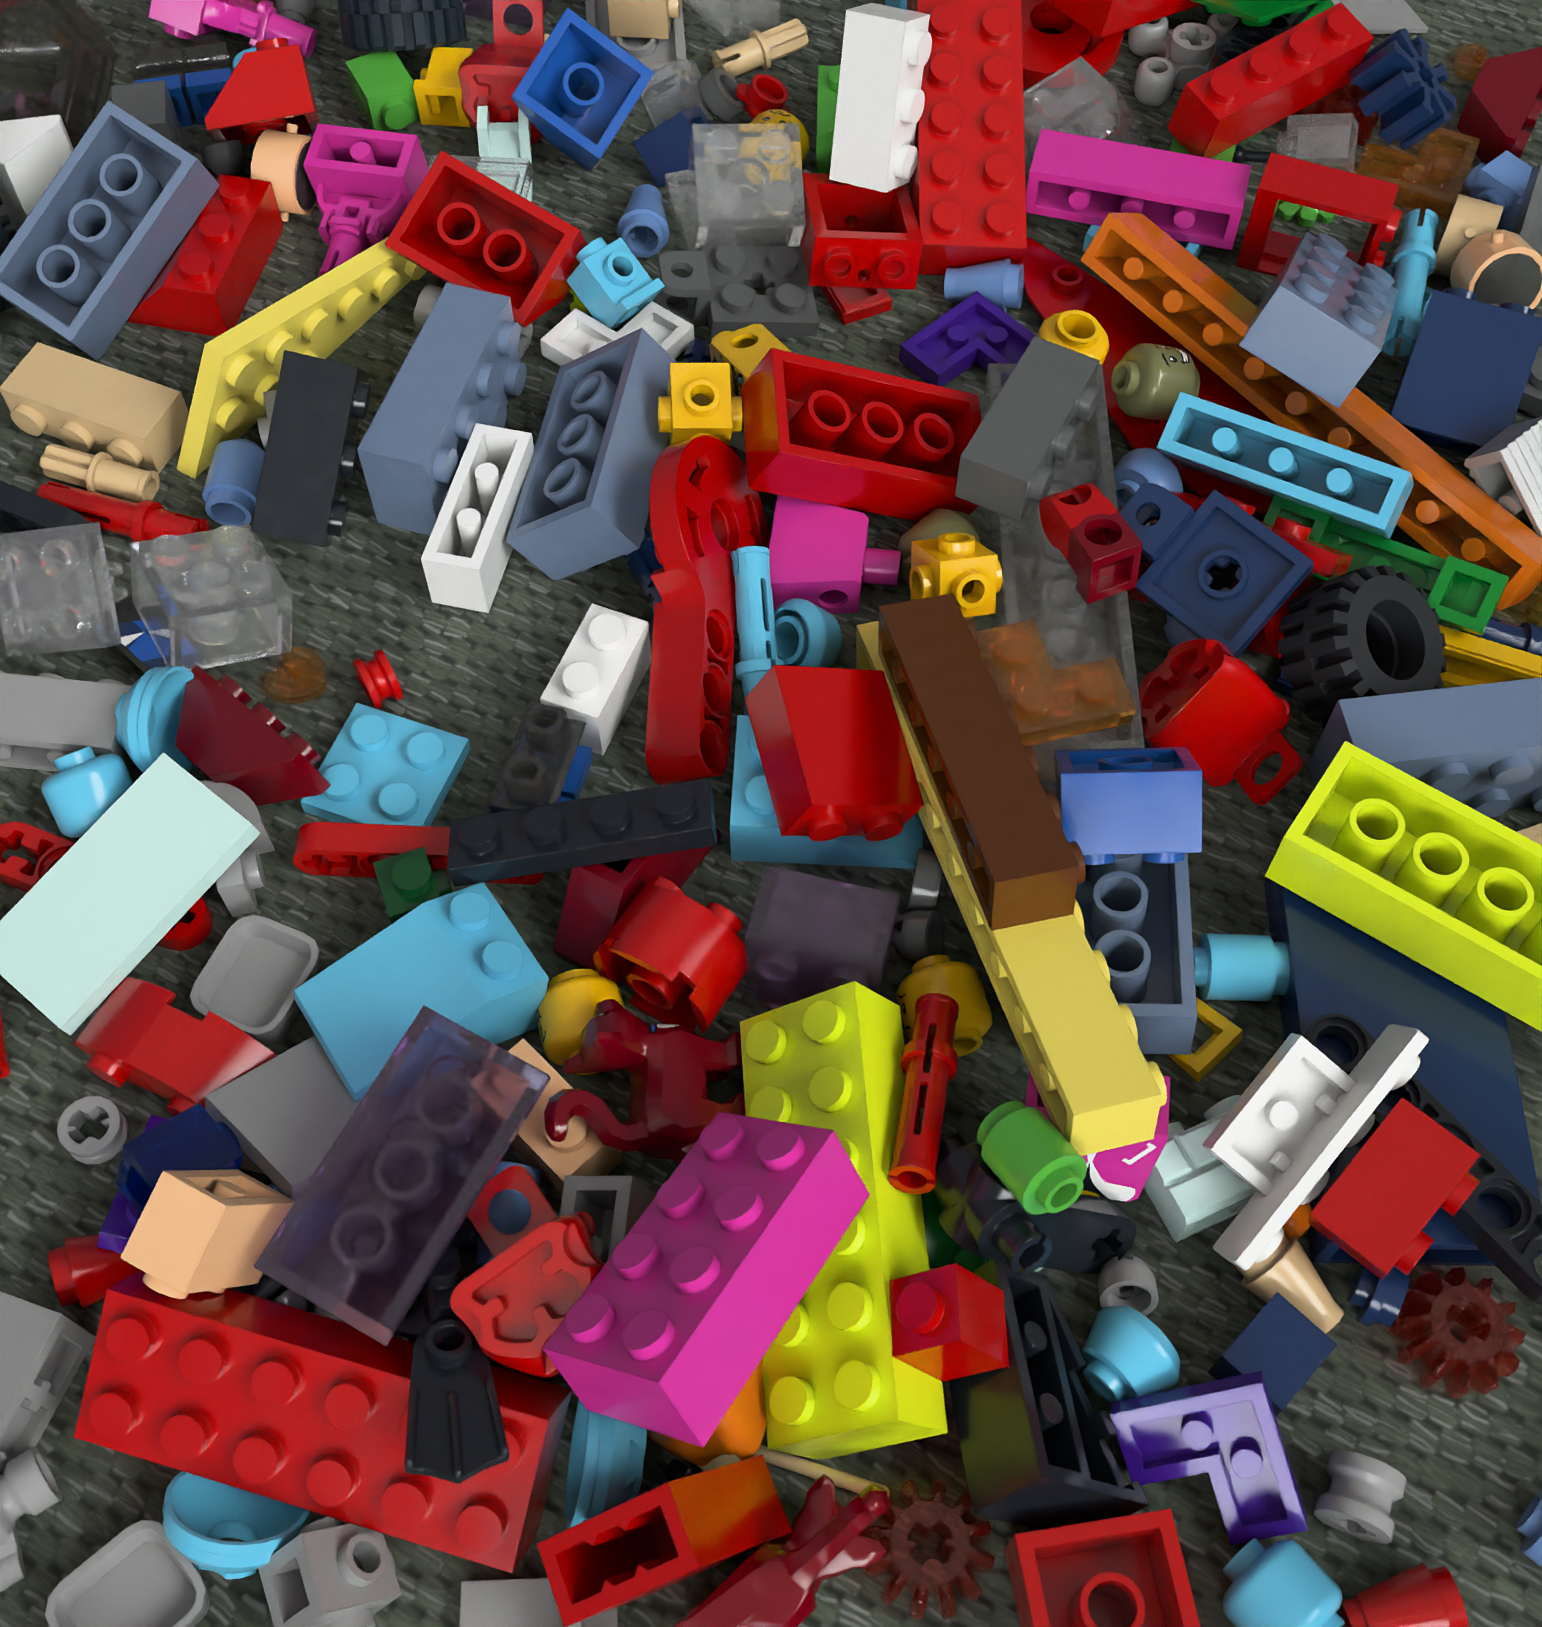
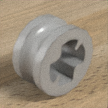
M86 1096L74 1101L62 1113L57 1127L59 1142L77 1161L87 1165L101 1164L114 1158L123 1149L128 1140L129 1133L125 1116L111 1100L101 1096ZM87 1120L95 1124L101 1122L107 1129L106 1134L100 1140L90 1136L85 1139L79 1131Z

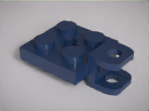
M1145 483L1141 485L1119 512L1143 543L1141 559L1150 565L1137 581L1136 590L1196 637L1213 638L1220 641L1236 658L1242 654L1314 569V561L1215 489L1194 513L1191 506L1166 488L1154 483ZM1151 520H1159L1152 526H1145ZM1230 563H1233L1239 567L1235 573V578L1239 583L1230 590L1224 587L1220 591L1210 588L1213 584V578L1208 572L1214 565L1225 569Z

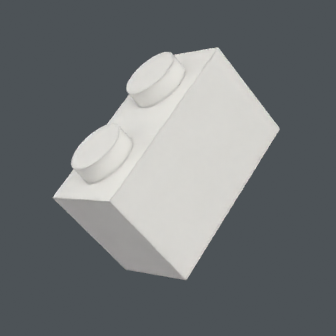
M591 604L540 698L546 732L572 737L574 744L590 747L592 752L604 755L651 664L648 621Z

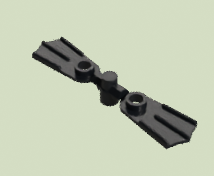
M432 1122L429 1127L404 1137L395 1138L389 1142L407 1239L413 1248L425 1254L427 1278L423 1284L424 1310L429 1323H432V1325L418 1335L413 1345L404 1470L406 1473L433 1476L460 1484L485 1469L508 1461L510 1455L489 1358L481 1350L471 1330L453 1312L450 1305L451 1294L454 1288L465 1279L461 1273L459 1250L470 1242L474 1234V1225L465 1213L464 1203L466 1198L477 1187L478 1133L475 1130L471 1132L452 1130L437 1126L436 1123ZM438 1219L450 1221L449 1224L443 1226L429 1224ZM447 1341L461 1344L459 1348L452 1351H443L437 1348L438 1345Z

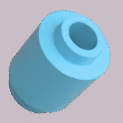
M1204 933L1200 938L1199 946H1193L1195 986L1199 987L1200 996L1203 1000L1268 1002L1272 995H1285L1289 984L1290 963L1288 950L1284 942H1273L1269 935Z

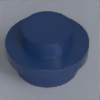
M1360 1264L1352 1280L1347 1302L1358 1306L1356 1322L1367 1327L1373 1322L1390 1327L1398 1316L1409 1286L1410 1273L1406 1276L1394 1266L1382 1281Z

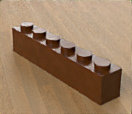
M952 593L879 606L878 655L990 930L993 931L1073 915L1077 884L1084 883L1086 876L1082 851L1076 841H1067L1062 830V817L1058 800L1053 792L1045 793L1040 783L1036 753L1031 745L1023 746L1020 740L1014 706L1010 700L1002 701L1000 697L994 664L991 658H982L979 652L977 630L971 617H963Z

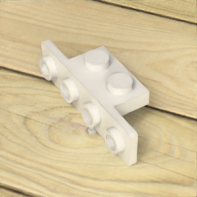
M1390 1024L1348 1075L1302 1035L1291 1033L1202 1144L1204 1148L1256 1191L1216 1241L1213 1249L1224 1259L1244 1271L1248 1270L1254 1262L1259 1263L1268 1258L1276 1250L1283 1238L1284 1229L1282 1226L1297 1207L1311 1202L1324 1189L1330 1176L1327 1169L1343 1149L1357 1144L1370 1131L1375 1121L1373 1111L1390 1090L1400 1088L1415 1074L1420 1065L1418 1054L1426 1046L1429 1038L1417 1028Z

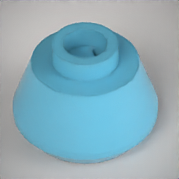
M802 598L789 599L775 610L778 659H781L784 665L828 668L837 660L842 646V634L836 618L831 613Z
M1126 1305L1103 1307L1097 1313L1082 1350L1083 1358L1087 1364V1367L1083 1370V1375L1089 1385L1103 1399L1112 1404V1402L1168 1391L1178 1384L1180 1372L1178 1353L1165 1334L1151 1320L1139 1311Z

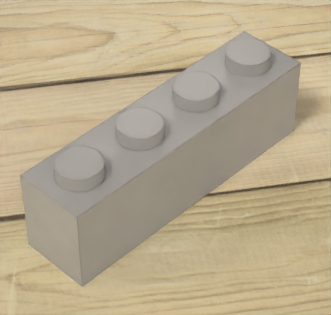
M0 670V766L58 772L53 762L54 759L91 745L95 756L107 753L120 756L130 774L133 761L126 750L119 745L115 736L117 731L115 709L121 695L128 693L132 685H125L112 679L92 682L65 679L51 673L31 676L5 673Z

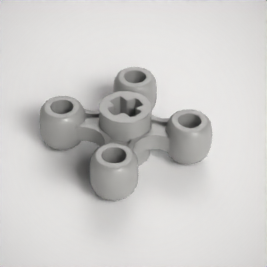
M1212 14L1207 20L1206 25L1190 22L1178 25L1174 30H1171L1169 28V21L1165 16L1129 28L1127 42L1130 50L1138 56L1149 57L1139 65L1134 82L1136 99L1148 106H1160L1171 97L1173 87L1183 90L1186 83L1207 73L1216 45L1241 18L1231 14Z

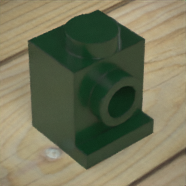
M424 847L373 862L391 923H394L420 904L453 892L445 867L432 871Z

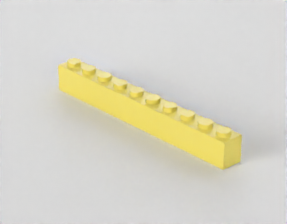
M879 621L856 625V669L884 671L924 802V806L918 811L919 817L1052 1124L1081 1156L1154 1139L1160 1106L1166 1104L1167 1100L1164 1078L1154 1061L1146 1062L1137 1044L1138 1033L1134 1016L1126 1004L1118 1005L1110 988V973L1106 959L1099 949H1091L1084 935V920L1078 902L1075 899L1073 915L993 931L990 930L878 655Z

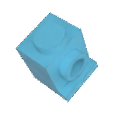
M599 237L585 246L576 255L580 264L566 280L593 318L612 330L636 316L665 287L659 277L655 280L651 279L621 237L609 245L606 244L602 237Z

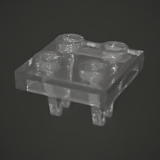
M99 522L0 534V624L7 657L105 648L122 644L115 603L126 598L127 590L123 586H115L114 577L122 574L123 567L120 563L106 561Z

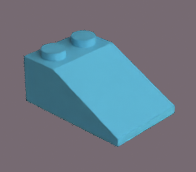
M737 715L730 814L731 860L914 869L918 848L923 849V824L918 812L903 825V830L898 835L883 841H868L865 836H839L832 840L816 842L810 840L809 836H781L749 715Z
M482 882L420 904L294 990V1000L353 1101H357L538 1028L537 1010L546 995L549 977L485 883Z

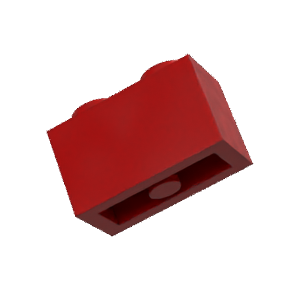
M1402 1097L1309 1214L1308 1223L1382 1281L1394 1266L1407 1276L1435 1241L1422 1231L1440 1207L1451 1216H1454L1481 1182L1468 1172L1481 1154Z

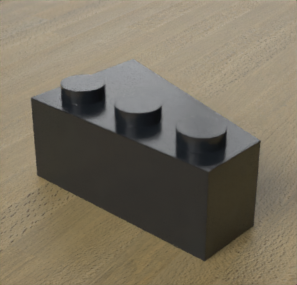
M284 350L251 526L252 532L320 547L330 546L332 536L342 537L347 518L348 502L340 500L345 478L353 479L359 456L357 448L360 444L354 442L359 419H365L371 392V384L367 383L369 374L356 366Z
M990 1260L972 1273L1004 1292L1010 1365L1009 1367L948 1380L973 1514L1043 1530L1128 1516L1147 1507L1149 1503L1139 1481L1126 1485L1106 1439L1117 1434L1107 1410L1094 1414L1075 1370L1086 1363L1047 1276L1034 1271L1026 1275H1021L1019 1271L1015 1274L1008 1267L1007 1262Z

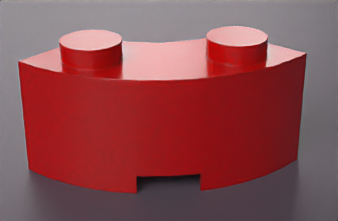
M125 977L73 1043L91 1056L86 1066L94 1074L116 1087L121 1088L127 1081L169 1101L166 1109L173 1116L197 1130H202L206 1124L218 1126L206 1113L205 1096L278 1055L211 1011L201 1020L170 1006V1003L176 997L174 992L147 981Z

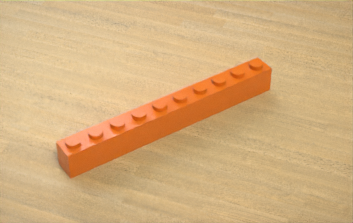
M1108 213L1080 259L1084 264L1278 426L1411 472L1414 486L1396 525L1433 555L1447 559L1448 555L1509 576V581L1496 606L1499 611L1522 602L1542 581V538L1356 387L1352 389L1341 406L1336 408L1239 346L1258 307L1142 213Z

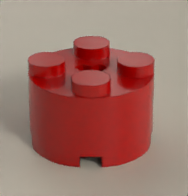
M661 876L652 877L646 887H643L593 953L594 965L602 977L610 979L615 983L621 979L635 992L629 1000V1004L662 1024L680 1025L691 1031L698 1025L701 1034L707 1031L751 966L750 954L744 943L737 936L742 928V923L738 917L728 908L718 903L711 902L704 907L695 900L685 896L677 885Z

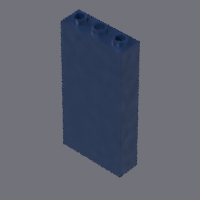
M1267 878L1264 887L1270 935L1273 942L1285 943L1290 963L1287 991L1285 995H1278L1284 1041L1291 1033L1304 1037L1309 1027L1317 1018L1333 1013L1353 1018L1376 1040L1390 1024L1417 1028L1429 1038V1041L1418 1054L1420 1065L1413 1076L1541 1202L1505 1011ZM1332 1034L1317 1037V1049L1335 1064H1347L1352 1061L1351 1048L1342 1038ZM1390 1090L1375 1110L1381 1115L1387 1116L1401 1097L1394 1090ZM1367 1134L1357 1144L1345 1147L1327 1169L1330 1173L1329 1180L1321 1193L1310 1202L1312 1210L1370 1137ZM1481 1194L1478 1196L1477 1207L1484 1221L1500 1229H1507L1513 1226L1514 1216L1512 1209L1506 1201L1493 1194ZM1440 1208L1422 1230L1435 1241L1416 1265L1495 1266ZM1310 1225L1308 1235L1312 1263L1361 1264ZM1542 1251L1535 1253L1534 1260L1542 1254Z

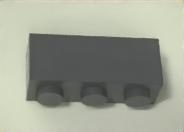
M1034 336L960 456L955 496L1021 522L1033 501L1040 503L1041 499L1047 496L1054 479L1055 469L1052 467L1056 460L1066 462L1078 437L1079 428L1076 426L1080 419L1089 422L1097 408L1102 393V388L1095 386L1100 360Z

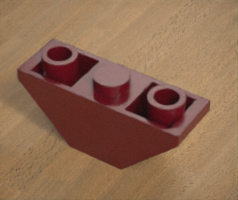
M1542 47L1485 60L1470 91L1457 125V129L1482 163L1488 164L1506 150L1520 159L1542 111Z
M199 665L190 670L194 677L186 682L175 747L207 778L215 783H226L240 789L250 797L256 806L320 795L331 786L314 767L321 759V756L294 731L284 739L280 734L286 727L260 702H257L249 709L246 705L252 701V698L227 674H224L216 681Z
M716 828V839L718 841L721 837V833L719 829ZM713 846L572 868L553 947L556 955L581 969H592L598 972L594 965L593 953L643 887H646L654 876L664 877L681 888Z

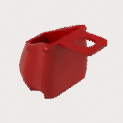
M492 0L494 43L479 46L460 63L458 68L462 90V110L476 131L477 106H488L490 123L518 122L519 107L513 102L511 96L544 45L543 0ZM522 4L529 9L533 18L530 31L525 34H515L507 28L504 21V13L508 6ZM530 121L531 146H533L543 135Z
M1213 638L1183 641L1171 648L1166 659L1155 670L1144 677L1133 706V718L1145 733L1144 739L1151 748L1187 747L1202 769V779L1209 786L1223 787L1235 778L1251 801L1262 806L1267 804L1302 768L1303 760L1280 732L1287 725L1291 717L1289 703L1282 698H1278L1246 663L1236 658L1220 641ZM1272 754H1281L1282 765L1278 774L1268 783L1256 784L1255 773L1260 763Z
M513 1165L475 1190L465 1200V1213L494 1256V1259L454 1288L451 1294L450 1305L453 1312L471 1330L481 1350L489 1358L527 1374L538 1377H552L557 1375L559 1371L542 1348L565 1319L571 1306L579 1300L606 1263L602 1262L592 1243V1237L596 1229L593 1217L583 1211L558 1217L528 1170L523 1166ZM507 1189L522 1193L527 1198L531 1209L528 1224L523 1230L515 1234L500 1232L493 1226L489 1217V1207L492 1199L499 1192Z

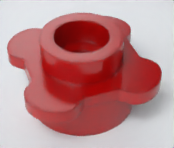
M755 75L750 85L740 83L735 90L736 96L745 102L747 114L753 119L758 114L770 109L784 110L791 113L790 108L785 105L788 99L786 87L778 79L770 75Z

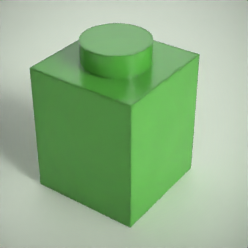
M375 51L345 62L354 100L372 130H399L410 123L420 120L413 89L414 81L395 51Z

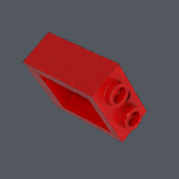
M1271 152L1257 190L1236 266L1275 277L1278 275L1302 239L1271 230L1279 200L1371 223L1361 253L1348 251L1345 256L1363 268L1367 263H1371L1382 269L1387 251L1378 249L1380 242L1392 243L1403 210L1393 208L1399 185Z
M801 173L796 225L809 286L915 290L923 238L907 184L884 193L830 180V174ZM861 270L869 271L868 276L863 278L859 277L858 273Z

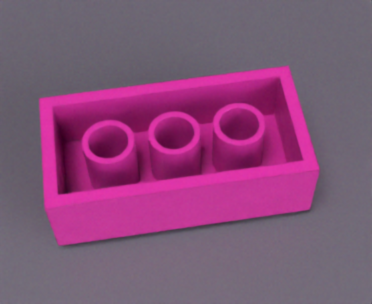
M722 1112L717 1113L711 1123L701 1132L697 1142L670 1178L660 1187L656 1197L626 1237L615 1247L612 1256L579 1300L568 1310L565 1319L542 1348L587 1410L700 1447L705 1446L870 1195L834 1130Z

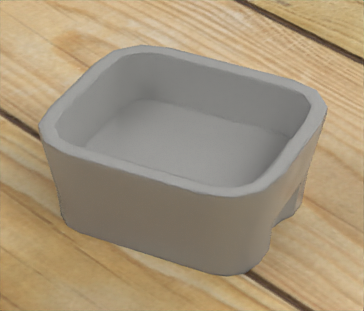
M250 915L238 919L227 930L194 982L190 993L194 1009L204 1016L209 1011L213 1012L261 1044L272 1045L279 1042L286 1035L300 1011L294 1000V990L320 973V952L316 941L301 931L266 917Z
M141 1520L121 1531L60 1581L48 1596L45 1618L49 1627H194L208 1612L210 1599L200 1573L189 1559L173 1547L165 1535L163 1525L159 1521Z

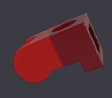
M1087 482L1041 499L1039 509L1044 533L1050 544L1061 551L1077 575L1076 589L1087 605L1136 587L1143 543L1108 497H1104L1093 483Z

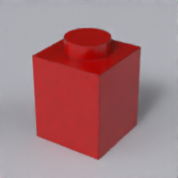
M957 1263L889 1281L892 1351L894 1358L942 1382L1010 1366L1003 1290Z

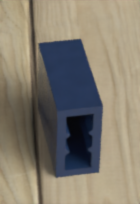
M1449 287L1445 288L1443 292L1434 289L1424 306L1388 414L1424 443L1470 456L1513 424L1542 340V318L1534 316L1535 311L1522 304L1506 302L1498 307L1477 301L1478 296L1465 289Z

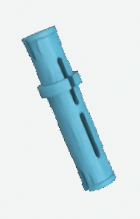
M1420 208L1411 210L1405 215L1401 245L1394 250L1391 268L1395 273L1393 278L1395 282L1392 286L1397 288L1399 292L1382 347V351L1390 356L1394 355L1397 338H1402L1399 357L1408 355L1419 324L1427 277L1435 269L1437 256L1433 250V245L1440 221L1439 216L1430 209L1425 210L1422 226H1417Z
M746 546L731 552L740 644V662L735 664L736 679L742 681L745 706L744 715H749L745 703L747 695L773 665H784V662L778 659L775 639V618L770 579V549L762 546Z

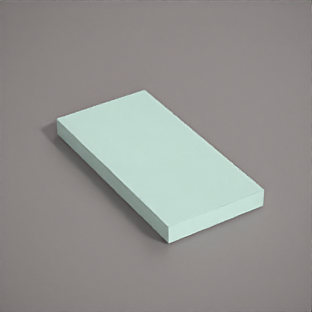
M163 752L0 920V975L58 1028L71 1036L261 833L253 824Z

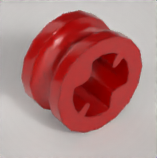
M382 649L373 651V657L369 661H362L360 658L352 660L356 676L373 708L381 709L382 702L387 698H393L396 702L403 699L404 696L400 684Z

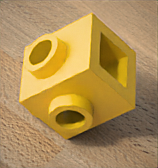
M670 363L667 396H658V432H669L670 445L697 436L710 435L730 446L732 432L742 431L741 396H731L729 363Z
M945 533L935 539L912 541L911 570L909 574L911 600L952 593L963 617H971L973 619L974 616L995 614L996 593L1000 591L1002 586V569L997 559L998 555L977 542L975 536L967 533Z

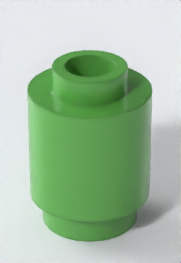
M1020 1101L1004 1103L987 1115L977 1133L978 1143L982 1147V1159L1028 1213L1035 1215L1047 1212L1058 1213L1071 1206L1083 1190V1180L1087 1172V1164L1039 1109L1026 1107Z

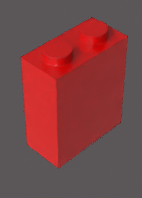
M773 665L745 698L781 836H809L810 840L816 842L832 840L839 836H865L868 841H883L898 835L903 830V825L924 806L884 671Z
M762 1454L667 1482L537 1543V1547L563 1625L568 1627L679 1583L753 1550L765 1542H771L791 1533L792 1530Z

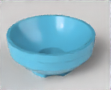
M154 667L144 673L132 685L128 693H123L118 700L115 709L117 718L115 736L119 745L126 750L130 759L142 773L163 752L187 772H190L193 763L175 747L186 682L194 677V674L185 667Z
M580 1399L578 1400L568 1464L565 1507L567 1528L578 1525L627 1502L630 1498L637 1497L642 1481L643 1461L646 1450L645 1428L589 1411Z
M181 1471L166 1488L163 1504V1527L165 1535L173 1547L189 1559L197 1569L217 1572L225 1579H238L255 1574L258 1568L269 1563L271 1556L298 1536L300 1529L305 1527L308 1522L310 1511ZM236 1538L245 1542L222 1541L219 1539Z

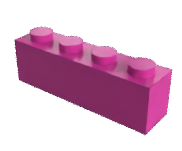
M1041 128L1029 171L1026 191V213L1096 226L1102 225L1109 212L1142 213L1174 240L1232 250L1244 207L1251 165Z

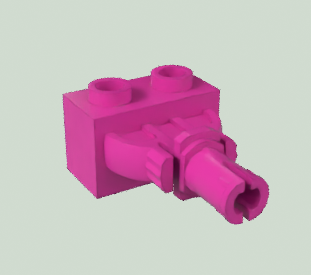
M152 0L148 16L165 23L164 31L187 40H194L195 35L209 36L210 32L221 29L249 37L250 47L256 48L255 43L262 40L287 38L288 45L299 44L302 54L306 58H310L313 54L318 34L317 29L277 14L276 8L273 7V2L268 0L259 1L258 4L252 0Z
M317 123L303 167L316 194L318 207L322 215L318 227L319 235L324 242L329 244L318 277L382 241L383 236L394 229L429 171L417 135Z

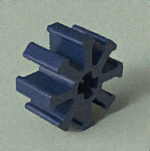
M1405 28L1399 29L1368 51L1361 64L1350 71L1351 82L1354 85L1357 84L1368 94L1358 101L1363 114L1368 117L1376 111L1380 116L1381 130L1378 132L1380 137L1388 144L1398 138L1402 150L1410 148L1451 121L1453 118L1450 112L1457 108L1455 95H1451L1440 85L1449 79L1444 65L1439 63L1432 68L1428 63V43L1421 36L1411 41Z

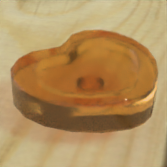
M1474 43L1463 45L1457 50L1453 60L1455 75L1464 81L1475 83L1485 60L1494 58V56L1489 55L1487 48Z
M294 647L283 656L281 666L266 676L264 686L268 696L276 702L298 704L322 695L327 688L328 677L324 662L315 651L305 647Z

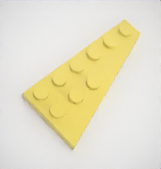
M387 237L207 342L203 349L177 470L195 479L210 466L215 447L219 443L240 438L257 422L258 417H263L266 414L263 392L277 390L284 350L326 359L411 280H419L427 271L388 249L384 245L388 239Z

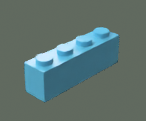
M1181 391L1157 445V449L1172 462L1271 498L1278 496L1331 515L1334 520L1390 539L1414 486L1412 475L1409 471Z

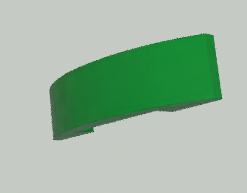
M1274 496L1263 520L1273 525L1276 517L1280 516L1312 528L1308 539L1353 555L1347 573L1370 565H1374V567L1381 565L1393 567L1396 574L1404 572L1412 578L1414 588L1421 587L1427 594V603L1431 609L1435 608L1440 619L1437 622L1438 624L1483 636L1509 581V576L1450 555H1448L1447 559L1334 520L1329 514L1278 496ZM1313 572L1314 579L1320 582L1331 579Z

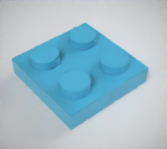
M356 703L318 769L319 773L331 786L323 794L302 798L300 801L304 812L332 822L431 826L471 751L469 739Z

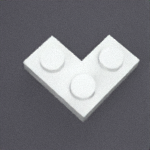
M653 301L618 332L575 308L540 339L542 355L559 366H563L633 331L643 328L675 360L687 348L688 343L694 339V325Z

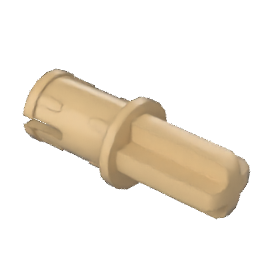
M793 19L762 33L758 30H753L749 33L748 39L722 50L712 52L713 65L718 68L722 67L734 78L761 66L764 70L771 68L772 61L801 50L808 45L806 27L799 19Z
M49 444L46 446L44 454L40 457V466L43 468L45 476L87 488V491L105 493L140 503L142 500H153L159 489L160 480L156 471H147L113 461V457L106 452L92 455L58 444Z

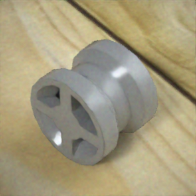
M1344 1450L1333 1451L1329 1456L1326 1470L1331 1478L1328 1492L1321 1494L1317 1498L1314 1508L1315 1517L1322 1523L1364 1542L1385 1545L1391 1543L1395 1524L1390 1513L1393 1502L1404 1497L1407 1486L1406 1477L1395 1468L1372 1457Z

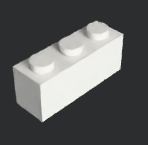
M868 3L846 10L830 180L884 193L909 183L910 177L913 175L917 165L918 151L914 146L916 124L922 116L925 104L924 92L921 90L923 67L929 59L932 48V37L928 32L930 14L876 3Z
M479 423L475 424L421 557L433 603L489 613L513 547L506 542V538L534 452L532 433Z

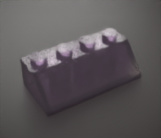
M423 1005L253 1267L333 1317L380 1344L387 1346L551 1080L550 1075Z

